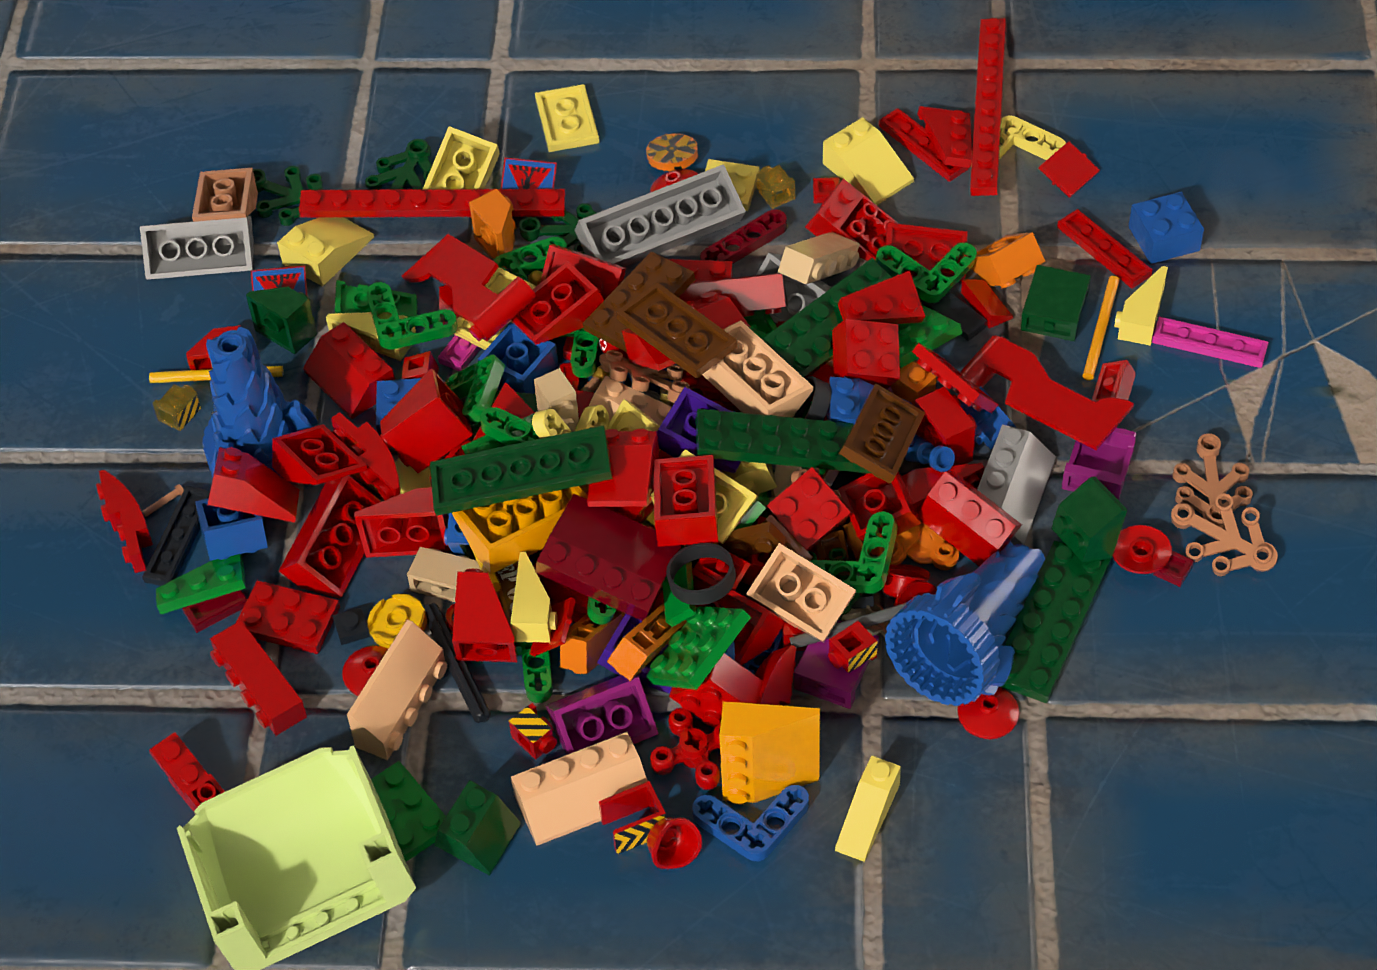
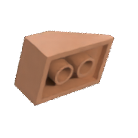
M253 168L200 172L192 214L193 222L246 218L256 209L258 197Z

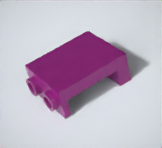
M1115 428L1097 451L1075 441L1069 463H1066L1064 469L1062 489L1074 492L1086 480L1095 476L1119 500L1134 452L1137 433L1124 428Z
M874 635L873 637L878 641V644H877V653H878V648H879V636ZM826 639L824 642L820 641L808 645L794 672V689L851 709L855 701V690L870 660L847 673L843 667L836 669L831 664L828 658L829 639Z

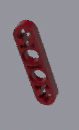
M776 209L767 211L705 248L700 254V260L732 261L734 264L782 235L787 229L786 214ZM752 232L761 234L758 238H750L747 235ZM730 245H738L740 247L736 251L727 249Z

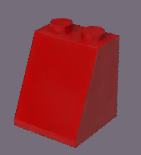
M433 369L429 370L380 421L381 439L384 440L388 448L393 447L398 452L399 459L406 467L411 466L417 473H420L430 465V462L437 461L473 434L470 420L462 414L465 404Z
M476 568L466 569L465 572L457 571L452 637L457 660L517 662L518 656L514 635L488 572H483Z

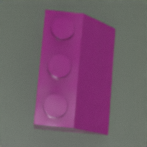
M620 675L546 705L555 734L566 755L628 732L633 744L659 734L638 676L629 681L626 677Z

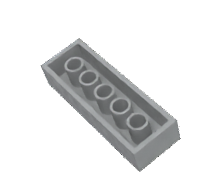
M723 164L578 221L574 231L585 255L626 267L643 260L651 251L659 254L738 223L746 211Z

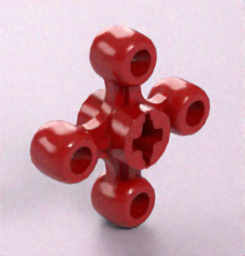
M684 708L672 710L668 718L669 728L673 734L680 737V742L671 749L665 746L655 748L650 755L651 768L655 773L665 775L670 773L676 764L683 762L685 766L695 769L696 783L700 788L705 790L715 788L720 781V771L715 763L708 760V755L712 750L720 749L721 723L714 728L712 733L706 735L700 729L693 728V718L689 710Z

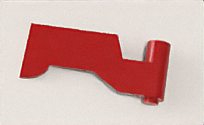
M447 234L402 275V278L408 282H421L432 276L451 288L453 310L470 324L471 327L468 330L478 341L483 339L488 342L536 298L532 288L520 277H516L499 294L486 288L485 285L499 266L496 262L450 234Z
M992 336L960 371L979 388L981 386L983 388L995 374L1012 381L1005 400L1006 405L1096 451L1134 407V403L1113 397L1102 398L1094 402L1051 380L1032 352L1000 336Z

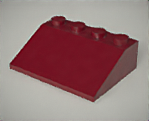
M573 494L537 559L535 573L643 621L649 616L665 583L669 561L680 551L682 545L658 547L656 530L605 507H588L587 499Z

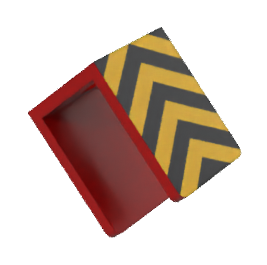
M650 781L599 801L600 819L603 825L648 807L652 812V815L613 831L614 847L617 854L647 843V835L650 829L658 821L666 818V813Z

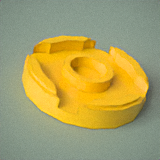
M398 593L391 595L392 598L386 601L382 599L370 611L367 625L369 633L376 644L389 649L407 620L414 622L422 631H425L427 624L426 611L420 601L409 594Z

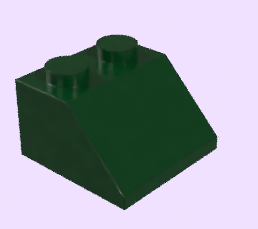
M290 287L249 291L246 294L255 331L296 355L317 335L315 319L310 306L311 302L303 292H297Z
M1095 476L1090 477L1058 505L1051 529L1082 562L1110 559L1113 556L1127 508Z
M469 780L438 828L435 846L490 876L521 826V822L496 794Z

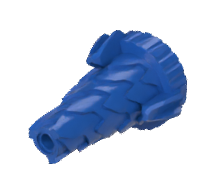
M238 327L237 330L226 331L212 340L207 339L206 347L213 370H209V375L211 378L210 387L214 412H211V419L208 422V426L205 427L202 443L212 478L219 447H232L249 453L277 473L272 468V439L317 426L316 416L296 399L291 402L285 401L271 372L261 363L256 343L249 330Z
M1010 541L1000 552L992 554L972 573L950 578L940 583L934 595L924 593L922 596L917 595L912 600H909L890 620L891 622L887 625V633L885 634L887 653L896 671L905 679V682L910 687L916 689L921 695L944 705L960 706L961 704L976 701L981 694L994 695L998 687L1006 683L1015 654L1013 647L1001 646V644L1006 639L1005 634L1016 621L1014 617L1024 607L1021 602L1029 595L1033 584L1038 578L1037 573L1045 561L1042 551L1029 548L1023 544L1013 545Z

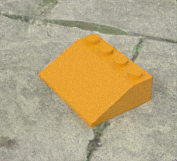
M577 486L452 512V515L476 557L489 573L493 574L519 561L520 552H526L530 556L542 550L572 495L576 494L585 499L588 496Z
M723 702L720 726L723 801H730L735 804L755 803L780 794L788 786H804L819 781L820 708Z

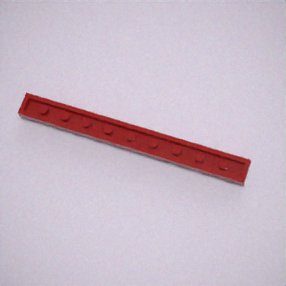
M1006 18L980 19L970 183L971 196L998 195Z
M495 189L301 190L299 213L300 218L471 217L469 202ZM497 189L504 197L507 196L511 200L514 208L512 217L565 216V189Z

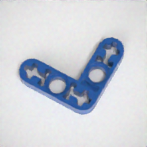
M799 785L786 787L754 823L711 795H703L695 799L692 804V815L697 825L751 861H762L771 854L809 808V794L804 787ZM789 798L792 800L800 798V804L794 802L789 808ZM701 808L703 810L712 808V814L706 812L704 815H702ZM779 817L784 821V825L781 828L773 829L767 825V822L770 818ZM729 822H734L740 826L739 831L734 834H728L722 828ZM759 841L762 842V848L758 846L754 849L751 848V842L757 844Z

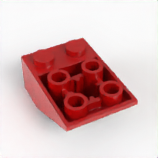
M843 178L827 196L805 228L816 237L834 232L859 243L857 251L859 258L868 261L871 258L875 260L879 248L885 246L887 223H899Z

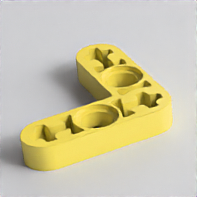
M1005 116L1001 118L1000 142L1002 145L1000 146L999 160L1012 145L1047 160L1066 144L1062 138L1018 117ZM1029 136H1034L1039 140L1031 142L1026 140L1025 138Z
M603 405L586 407L575 431L603 425L605 430H607L609 414ZM553 409L540 410L533 415V429L540 439L572 432Z

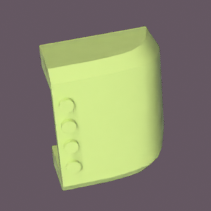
M350 746L349 750L333 751L331 747L312 751L202 802L194 810L196 815L184 827L180 825L177 827L213 940L234 970H261L405 902L416 889L382 803L354 746Z

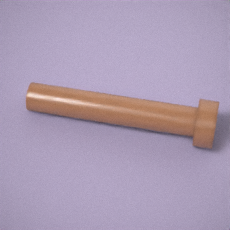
M180 484L176 485V489L142 511L143 515L147 517L178 495L182 496L183 487Z

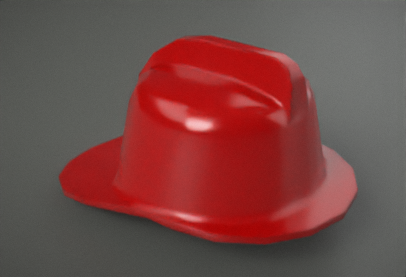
M890 565L883 591L885 594L897 598L901 590L908 584L915 581L927 582L930 578V572L913 565Z

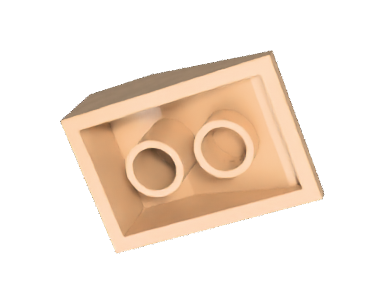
M779 543L746 594L750 600L770 610L785 622L824 642L853 598L856 590Z

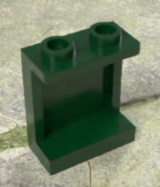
M1037 265L1022 312L1021 331L1075 342L1078 322L1085 298L1089 293L1091 275Z

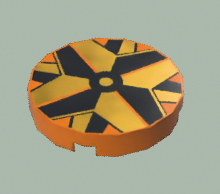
M675 133L666 134L652 140L646 148V154L652 167L662 171H674L675 167L681 166L683 169L693 164L698 157L697 143L693 138Z

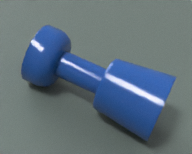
M915 434L914 446L909 447L904 459L913 463H930L934 470L945 472L953 466L955 455L951 448L943 445L935 447L928 440Z

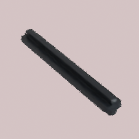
M436 603L425 604L424 609L429 629L436 643L443 649L447 666L476 723L488 721L491 712L466 662L456 658L452 642L453 635Z

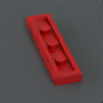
M899 108L879 120V127L947 181L950 182L969 170V168L944 165L934 147L935 140L932 135L928 134L925 128Z
M1076 209L1058 221L1057 228L1131 289L1152 276L1153 269L1080 210Z

